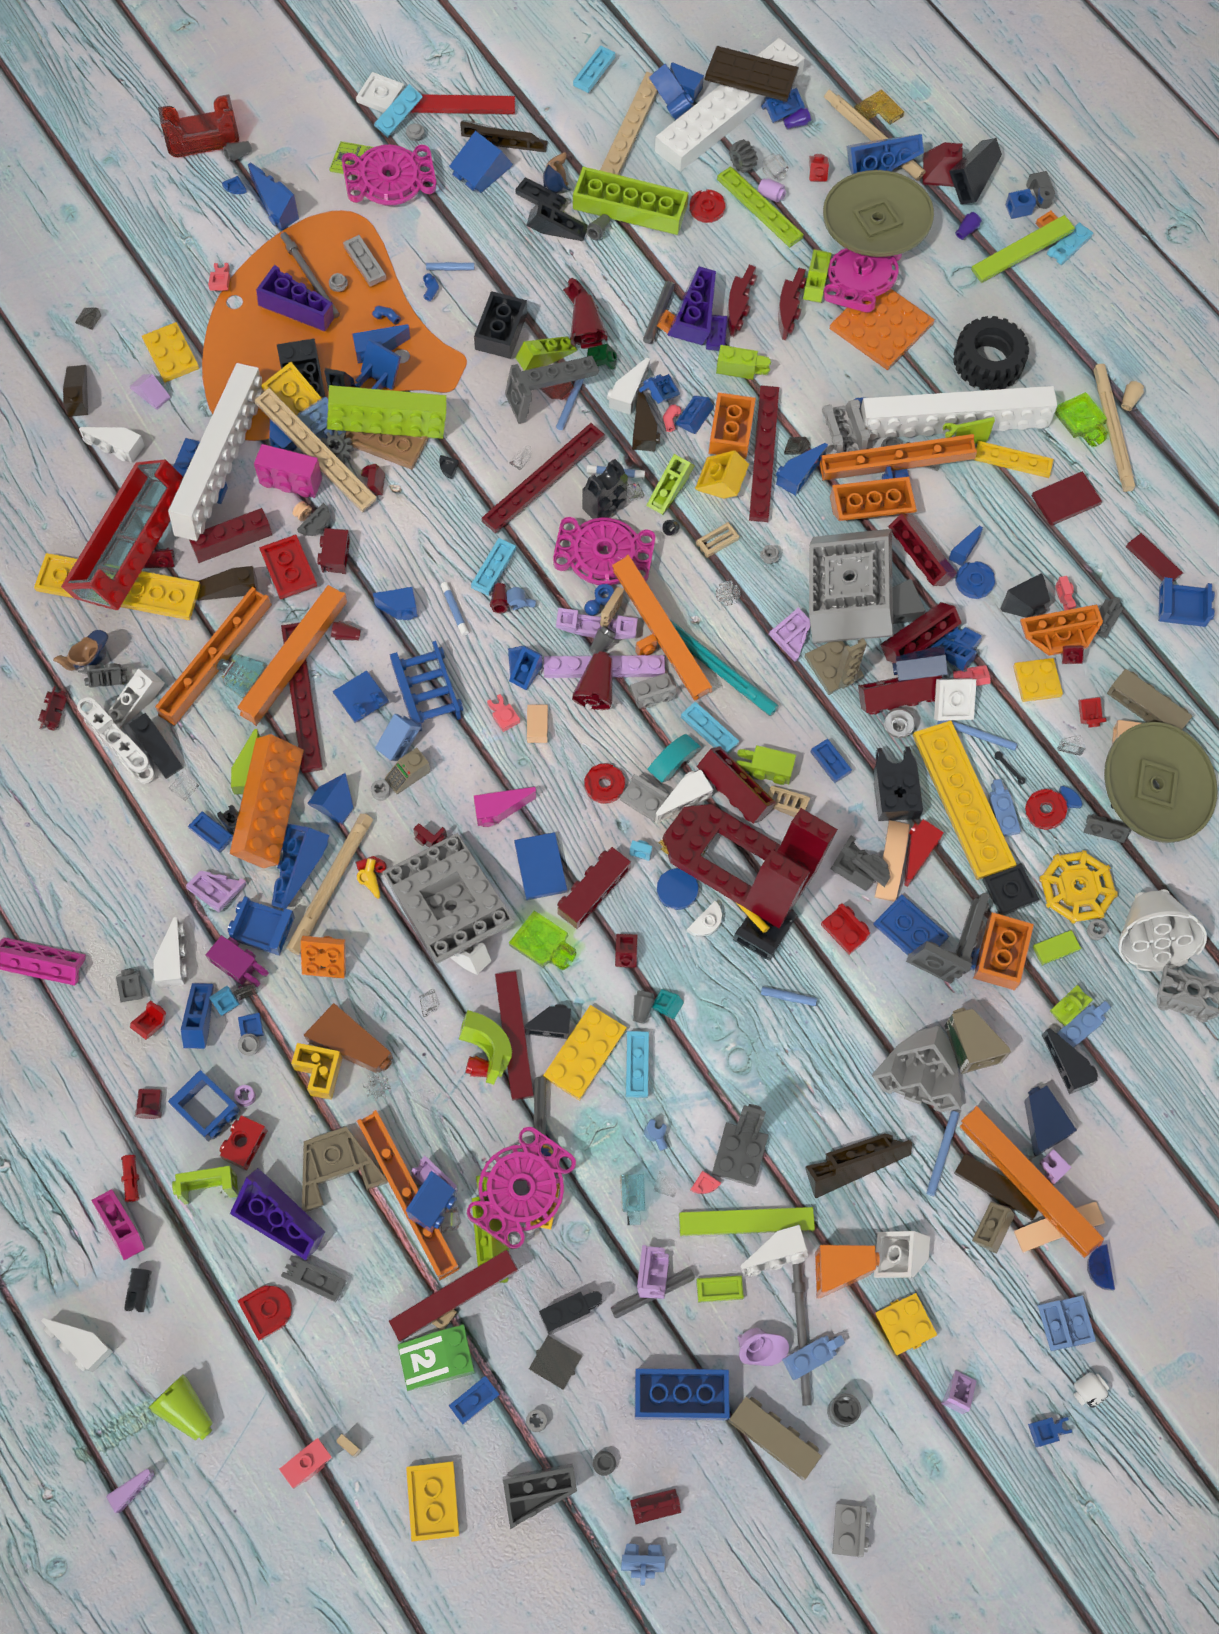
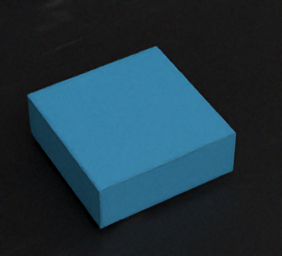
M228 985L209 997L221 1016L239 1005Z

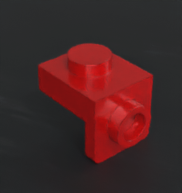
M823 154L809 156V180L826 182L829 168L828 157Z
M1100 697L1078 700L1081 724H1088V728L1099 727L1101 722H1107L1106 717H1102Z
M149 1001L146 1010L130 1023V1028L147 1040L164 1026L166 1012L160 1005Z

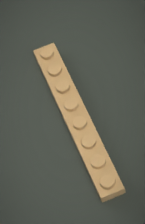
M646 72L600 171L616 175L620 174L658 93L649 79L653 73Z
M270 388L255 399V404L305 455L318 458L320 470L361 512L365 511L376 501V496Z

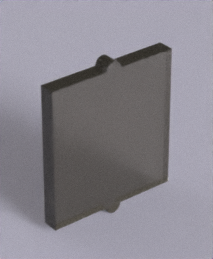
M547 1336L540 1350H536L537 1355L529 1370L564 1390L571 1376L575 1375L574 1370L582 1355L552 1337Z

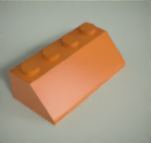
M909 477L832 485L830 502L833 515L838 521L914 513L917 511Z

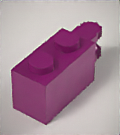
M221 935L205 954L208 961L241 985L247 980L255 987H258L261 983L257 978L251 976L252 972L256 970L265 977L269 972L257 963L254 953L248 949L242 950L238 947L239 943L231 937L227 939Z

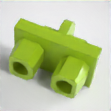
M1076 985L1050 1012L1066 1027L1093 999Z

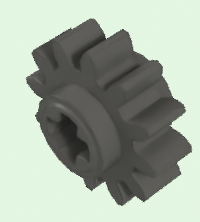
M336 430L333 436L327 432L328 438H321V441L343 464H345V457L351 459L349 452L354 451L353 446L350 445L352 441L350 438L346 439L344 432L340 436Z

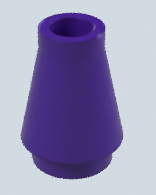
M800 108L789 117L783 119V122L788 130L808 125L811 122V116L807 108Z
M974 212L966 214L958 230L955 232L959 239L963 240L980 227L982 221L979 215Z

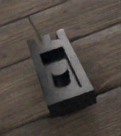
M526 177L515 189L516 195L535 205L541 200L560 210L567 201L563 196Z

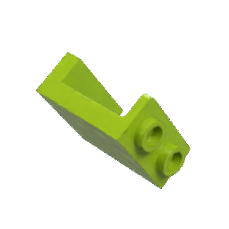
M230 1166L175 1174V1181H172L173 1194L177 1195V1198L184 1204H189V1191L222 1186L224 1192L230 1198L237 1197L239 1194L237 1174Z

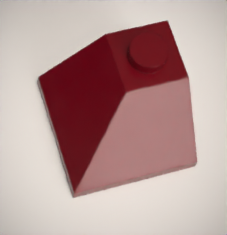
M944 142L923 153V169L925 174L923 175L922 185L954 187L949 171L963 158V143Z

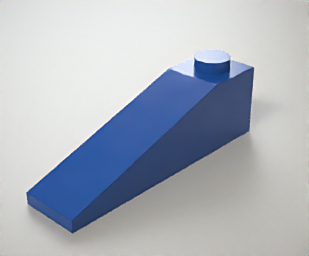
M250 162L248 164L250 176L269 215L268 218L272 225L284 230L299 219L295 196L280 181L275 183L271 175L266 177L263 170Z

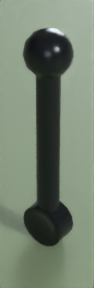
M997 751L994 758L1000 760L1018 779L1020 785L1025 784L1026 779L1021 777L1003 758L1002 752Z

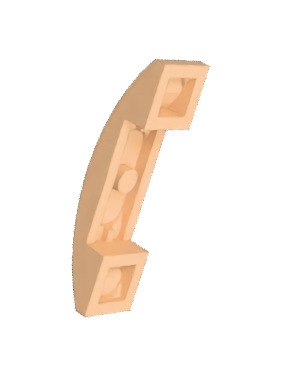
M891 820L888 822L883 859L889 866L890 879L885 888L877 882L874 898L893 902L896 900L910 824Z
M1096 1202L1075 1208L1093 1227L1105 1223ZM1046 1218L1014 1231L1022 1253L1063 1238Z

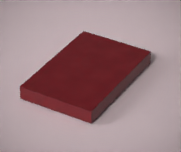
M1083 471L1039 489L1031 495L1050 526L1097 507L1102 503V500Z

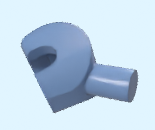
M513 587L507 591V602L510 606L513 605V611L525 606L535 607L536 600L525 598L523 589Z
M651 1118L644 1128V1135L648 1140L656 1141L659 1151H663L668 1148L663 1137L667 1126L663 1123L659 1129H656V1120Z

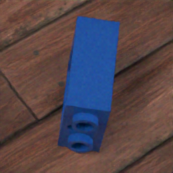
M201 1070L168 1100L169 1104L208 1142L211 1139L217 1138L221 1134L222 1128L227 1123L233 1122L240 1111L239 1107ZM207 1084L228 1107L204 1129L183 1107Z

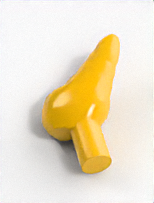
M368 858L366 868L357 873V880L379 899L380 890L374 873L376 860Z

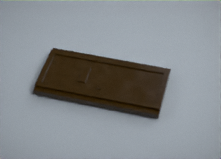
M716 46L704 80L787 102L799 67Z

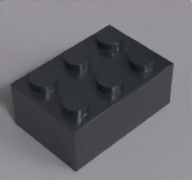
M491 291L474 335L475 350L511 359L527 317V300Z

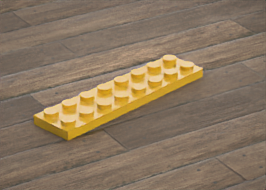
M46 553L34 586L35 590L73 598L61 586L77 559ZM107 564L105 566L107 568L114 570L120 569V567L118 566H112ZM141 571L121 607L190 620L201 584L197 581ZM105 573L112 580L114 579L115 575ZM91 589L87 596L106 602L93 589Z
M950 720L914 732L912 735L976 880L1015 867L1017 864L952 721Z

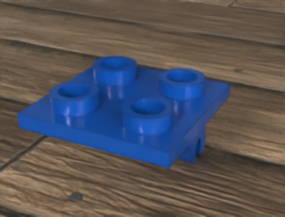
M368 339L361 374L355 380L358 383L354 386L360 388L367 379L372 377L377 380V383L371 389L382 390L384 387L390 390L394 389L401 356L372 339Z
M367 670L333 690V694L354 723L389 702Z

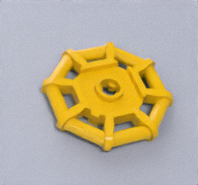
M1086 850L1054 855L1053 860L1043 875L1039 877L1047 903L1046 907L1053 909L1073 924L1091 919L1101 920L1104 918V914L1114 898L1118 896L1110 872L1111 867L1089 855ZM1079 861V864L1068 866L1066 862ZM1085 863H1088L1092 867L1096 868L1098 871H1090L1089 869H1087L1088 867L1085 865ZM1058 867L1063 870L1059 878L1052 876ZM1100 876H1103L1106 888L1101 886ZM1076 881L1079 882L1080 885H1084V887L1081 890H1078L1074 887ZM1051 884H1056L1059 895L1054 897ZM1099 894L1105 896L1100 906L1095 902ZM1063 900L1066 905L1072 906V911L1060 905L1059 902ZM1090 906L1092 910L1078 913L1079 907Z

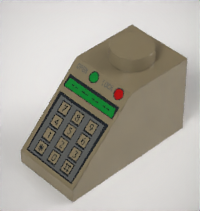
M416 747L398 760L385 777V780L393 791L399 794L430 773L429 762Z

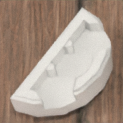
M714 901L691 924L686 932L693 936H710L720 926L722 918L721 908L718 903Z

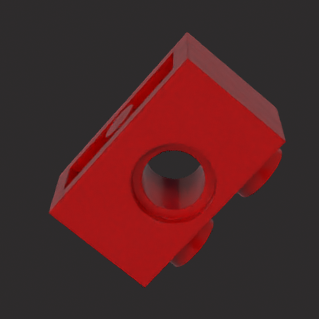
M241 1115L239 1120H235L230 1129L232 1133L228 1140L223 1141L219 1151L223 1160L247 1171L268 1130L265 1126ZM240 1138H247V1143L244 1146H237V1141Z

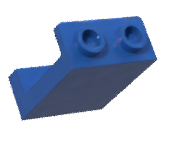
M1164 577L1159 586L1158 621L1206 627L1209 621L1213 620L1215 613L1214 608H1212V602L1215 597V591H1212V583H1207L1205 588L1172 584V578Z
M244 896L243 900L237 904V915L234 921L232 920L228 926L229 936L238 943L280 956L295 919L293 911L286 908L283 911L253 902L249 897Z

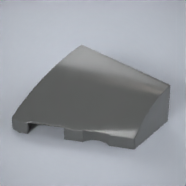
M851 835L832 865L831 870L867 891L874 879L855 865L852 860L859 854L868 855L865 850L860 851L854 843L855 837Z

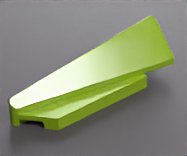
M480 1175L476 1176L477 1186L479 1184ZM485 1177L482 1182V1192L486 1191L488 1178ZM479 1197L471 1198L472 1202L480 1201ZM483 1197L484 1201H488V1197ZM480 1206L472 1207L474 1218L483 1216V1209ZM492 1219L489 1222V1227L492 1231L497 1232L502 1228V1223L499 1219ZM474 1224L478 1266L505 1250L509 1251L507 1246ZM508 1277L499 1283L508 1282Z

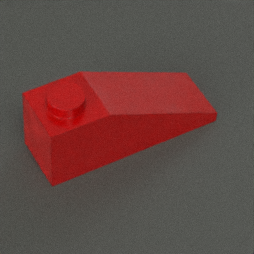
M922 819L919 825L915 823L909 832L911 838L908 842L904 880L906 887L912 882L944 834L943 831Z

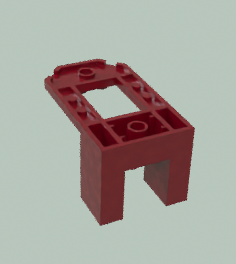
M706 804L683 807L664 833L662 839L664 846L667 847L668 858L671 864L780 928L816 874L838 829L800 808L791 821L780 845L716 806ZM717 833L765 860L752 886L701 856Z

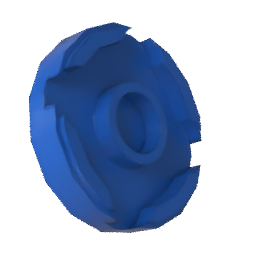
M967 562L959 568L955 577V584L964 596L980 599L991 593L995 585L994 572L988 565L982 562Z
M674 868L667 870L661 875L657 882L656 893L664 906L675 910H682L695 902L698 895V883L693 876L681 869Z

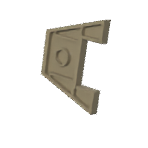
M347 1127L304 1141L302 1210L304 1212L324 1206L318 1184L352 1172L361 1171L367 1190L388 1183Z

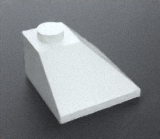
M916 1231L878 1232L876 1252H879L880 1263L879 1266H876L874 1277L914 1278L929 1260L930 1237Z

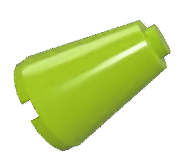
M184 1374L173 1382L148 1407L151 1412L193 1440L198 1438L203 1440L212 1431L210 1426L213 1422Z

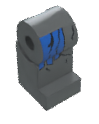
M1047 171L1030 174L1026 186L1030 190L1033 189L1037 198V206L1042 209L1049 208L1054 199L1055 191Z

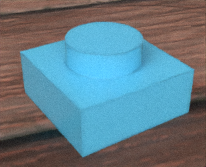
M632 840L629 855L649 861L653 846L642 840Z

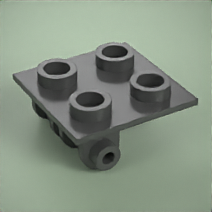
M117 663L104 664L105 668L89 665L84 666V670H78V673L88 674V678H85L84 681L85 686L90 688L101 685L105 686L104 674H106L108 686H111V678L112 685H123V682H127V675L123 674V671H127V668H123L121 664Z

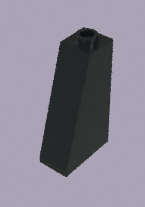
M997 138L980 141L949 171L961 205L974 203L980 197L1002 155Z

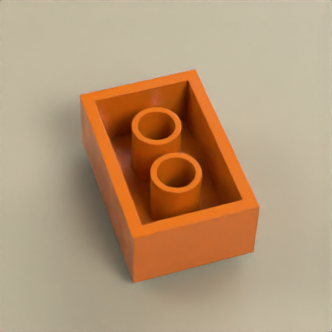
M718 392L708 454L718 455L735 450L743 459L747 458L756 398Z
M992 912L986 923L973 979L1016 990L1021 982L1034 924Z

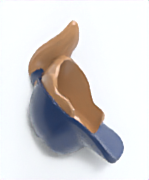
M566 152L552 158L547 163L543 173L544 187L555 193L572 190L567 186L569 184L566 182V173L562 166L566 160Z
M95 630L73 645L67 657L59 655L53 661L69 671L76 670L79 667L98 665L106 657L104 646L109 636L103 630Z

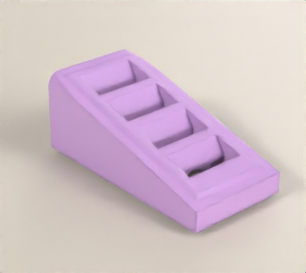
M145 1469L107 1495L106 1498L115 1513L122 1512L155 1475L153 1470Z

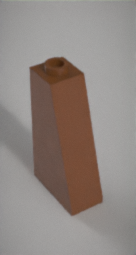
M335 1003L304 1034L306 1041L310 1044L340 1051L343 1059L377 1074L382 1070L386 1071L392 1064V1053Z

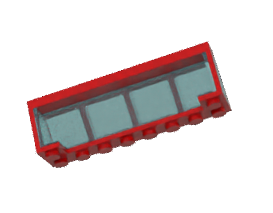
M166 459L136 462L61 586L74 599L113 610H119L171 521L168 510L184 477Z

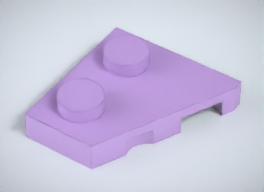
M797 608L769 633L772 639L794 662L799 658L800 651L811 626L810 619Z
M200 870L186 885V888L217 912H220L246 886V881L244 879H239V881L227 878L226 875H213L210 872Z

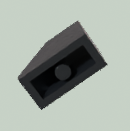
M556 1004L555 1007L549 1006L525 1024V1034L568 1039L571 1008H567L566 1005Z

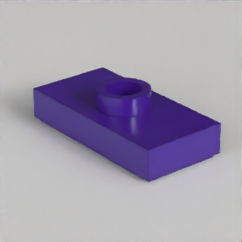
M712 315L710 334L706 340V350L719 351L720 345H725L728 316Z

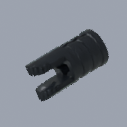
M233 805L228 806L229 810L224 813L220 811L217 813V816L227 830L234 834L239 813Z
M131 1268L130 1282L124 1306L125 1311H132L134 1308L138 1312L145 1311L152 1271Z

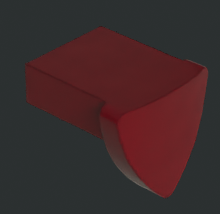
M377 464L365 466L361 470V476L368 478V488L375 496L383 495L385 473Z
M139 1089L134 1116L141 1119L161 1118L162 1090Z

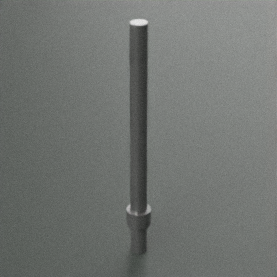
M283 232L280 237L285 243L288 253L293 255L316 292L332 302L301 256L296 243L290 239L286 232ZM333 304V316L337 318L340 313Z
M793 1264L794 1283H791L792 1293L795 1295L799 1350L807 1345L803 1294L806 1290L805 1282L802 1280L801 1264ZM808 1372L800 1377L802 1406L812 1405L810 1376Z

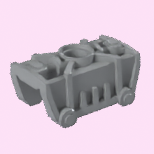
M858 399L848 401L846 406L832 408V405H825L822 408L826 425H828L832 437L834 450L837 453L843 452V446L846 447L845 452L855 451L854 447L850 446L852 442L858 445L859 450L867 449L870 431L865 428L859 410L860 401ZM842 411L847 412L849 418L847 423H845L844 419H841ZM840 430H846L849 434L842 436Z
M1164 966L1157 994L1158 1008L1163 1011L1170 1009L1196 1017L1199 1022H1207V1020L1219 1016V983L1214 982L1212 979H1203L1184 973L1182 970H1174ZM1174 986L1176 991H1180V993L1170 994L1164 992L1163 988ZM1187 987L1197 989L1198 994H1190ZM1212 998V1001L1218 1004V1008L1207 1005L1204 999Z

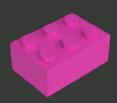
M261 444L254 462L259 484L266 488H277L286 493H297L302 497H316L322 481L318 458Z

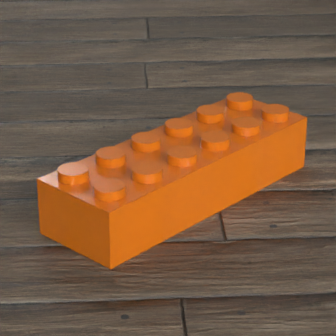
M272 734L256 738L229 854L261 868L279 864L303 749Z

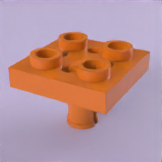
M302 936V975L344 979L346 974L345 939H334L331 936Z

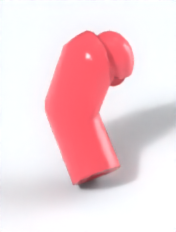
M675 404L670 405L663 415L667 432L675 430L673 418L681 414V408Z

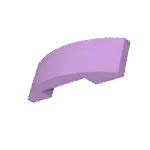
M558 608L556 628L573 634L595 638L598 628L601 629V617L578 614V610ZM618 616L617 619H612L608 628L616 633L615 639L635 638L638 618Z

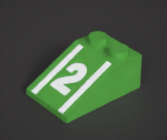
M464 1324L398 1344L407 1391L475 1374Z

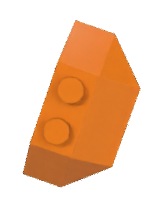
M1096 604L1022 618L1020 623L1025 638L1048 656L1061 654L1063 646L1082 645L1084 649H1087L1102 625L1103 620Z

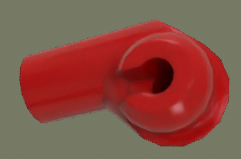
M375 856L368 857L376 860L374 872L383 873L386 870L387 864L383 860ZM368 858L355 862L358 871L366 868Z

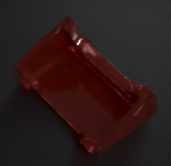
M229 94L219 96L214 100L215 112L179 118L178 112L174 107H158L168 153L173 157H184L221 150L227 143L239 142V134Z

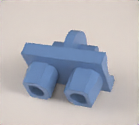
M626 1544L624 1555H622L621 1571H631V1578H640V1586H645L646 1578L655 1579V1572L664 1573L665 1556H662L661 1545H648V1556L639 1555V1545Z

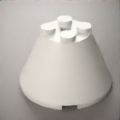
M1168 890L1140 892L1135 895V900L1132 903L1119 938L1118 949L1122 959L1127 964L1136 965L1139 970L1163 971L1164 966L1175 969L1187 964L1188 959L1193 955H1199L1202 952L1207 941V934L1203 924L1173 898Z

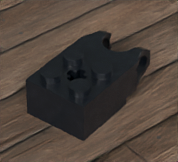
M616 459L608 463L601 475L597 477L595 474L591 475L585 487L582 488V509L592 519L609 518L614 511L622 509L627 502L628 476L625 474L623 466Z
M910 746L905 747L903 761L900 763L888 761L882 748H877L873 776L878 821L920 819L923 812L917 762L911 753Z

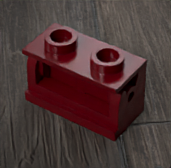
M324 529V536H320V548H322V551L318 553L317 564L321 566L322 573H324L326 567L328 572L346 574L350 546L348 530Z

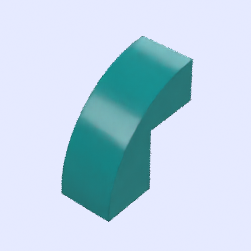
M684 734L669 744L656 757L647 770L660 782L669 781L682 763L692 759L701 746L690 736Z

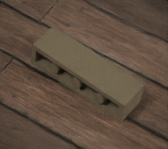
M1126 668L1107 692L1109 696L1146 722L1166 723L1183 730L1192 718V715L1185 708L1172 702L1168 696L1161 694L1155 690L1154 686L1144 682L1137 674Z
M745 1396L728 1422L800 1479L806 1480L822 1456L818 1453L819 1448L810 1441H807V1443L799 1438L800 1433L791 1426L788 1428L784 1427L780 1423L781 1419L773 1412L766 1413L761 1409L762 1404L751 1396L748 1399Z

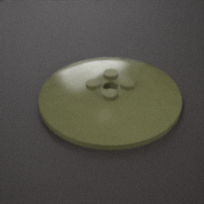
M885 170L862 171L847 176L832 187L826 196L823 206L824 224L832 238L848 250L874 257L898 255L916 247L929 234L934 218L931 198L923 187L907 176Z
M1146 722L1126 730L1112 744L1105 762V787L1115 812L1130 829L1152 841L1175 843L1196 835L1207 825L1216 807L1217 780L1209 757L1193 737L1170 724ZM1153 780L1157 781L1159 789L1153 786Z

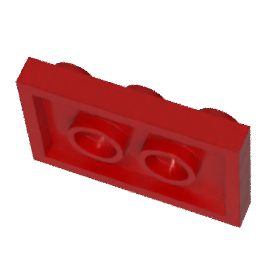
M296 534L259 547L280 600L317 587V582Z

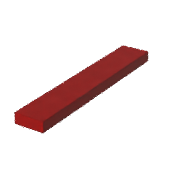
M421 94L423 96L422 99L410 112L515 114V96Z

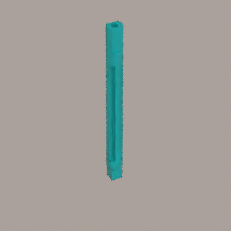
M671 621L692 655L767 715L772 716L779 707L777 703L674 621Z

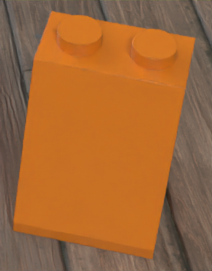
M820 1245L815 1252L816 1298H823L870 1276L880 1263L879 1252H875V1246Z

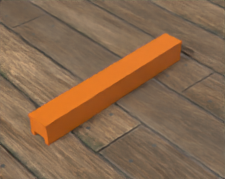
M974 434L822 455L820 469L822 481L885 472L888 466L891 467V471L972 460L975 459L977 449H975Z
M629 554L613 564L614 574L651 633L656 637L658 644L693 700L696 701L706 694L712 693L711 684Z
M327 585L237 706L241 710V717L252 722L255 726L258 725L347 604L346 593Z
M251 587L155 706L159 717L174 726L178 723L218 673L222 664L226 663L271 607L272 603H270L269 596L266 594L262 595L256 591V588Z
M978 1106L974 1107V1110L961 1120L960 1128L1083 1258L1102 1245L1104 1238Z
M377 1110L363 1119H358L357 1123L439 1281L460 1270L440 1230L434 1228L431 1233L408 1218L406 1209L418 1192V1188Z

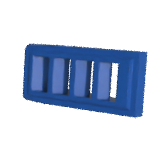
M979 525L956 545L950 553L949 560L962 566L978 542L983 527Z
M943 637L932 646L944 645L946 661L961 671H964L974 661L977 651Z

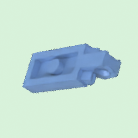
M1001 779L993 780L991 784L993 792L989 793V803L1003 836L1020 834L1021 829L1008 789L1004 790Z
M1104 1001L1097 1008L1094 1005L1087 1007L1066 1027L1064 1026L1059 1030L1057 1034L1074 1048L1106 1020L1103 1015L1111 1006Z
M841 1335L835 1336L830 1340L828 1336L820 1337L786 1356L782 1361L792 1380H796L833 1359L837 1355L835 1349L845 1344Z

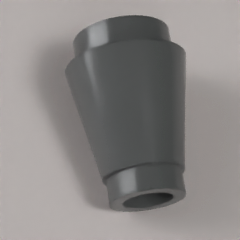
M249 141L227 143L223 147L224 155L228 161H236L252 151Z
M602 214L588 225L587 235L591 239L598 240L603 237L610 223L609 216Z
M604 625L601 629L598 628L589 651L593 654L599 651L604 652L615 640L616 633Z
M637 991V994L634 995L633 1021L645 1024L655 1002L653 999L654 994L646 991Z

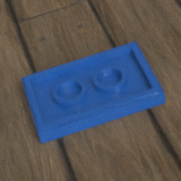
M555 832L514 840L526 900L567 893Z
M903 894L873 923L876 928L907 955L926 941L936 943L941 947L949 938L945 931Z

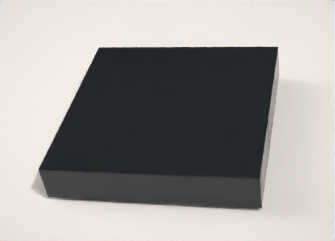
M1021 863L982 879L1000 915L1009 914L1040 900Z

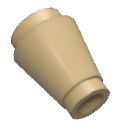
M1131 381L1126 385L1121 405L1122 409L1131 411L1144 393V386L1141 383Z

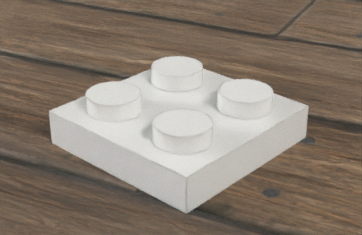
M372 72L358 93L356 101L384 113L405 89L404 84Z
M936 679L934 720H974L976 679Z

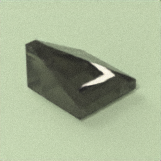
M84 308L75 323L93 330L101 317L99 308Z
M789 437L784 454H802L811 444L807 437Z
M254 983L232 987L237 1001L258 993Z

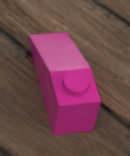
M530 787L473 795L477 825L490 827L501 822L535 800L536 788Z
M112 1189L91 1200L123 1260L145 1250L138 1231Z

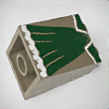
M965 1008L954 1010L944 1025L961 1074L1001 1064L1011 1053L1010 1048L973 1008L969 1010Z

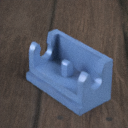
M394 714L375 749L390 761H398L406 755L421 726L406 716L401 717L398 714Z

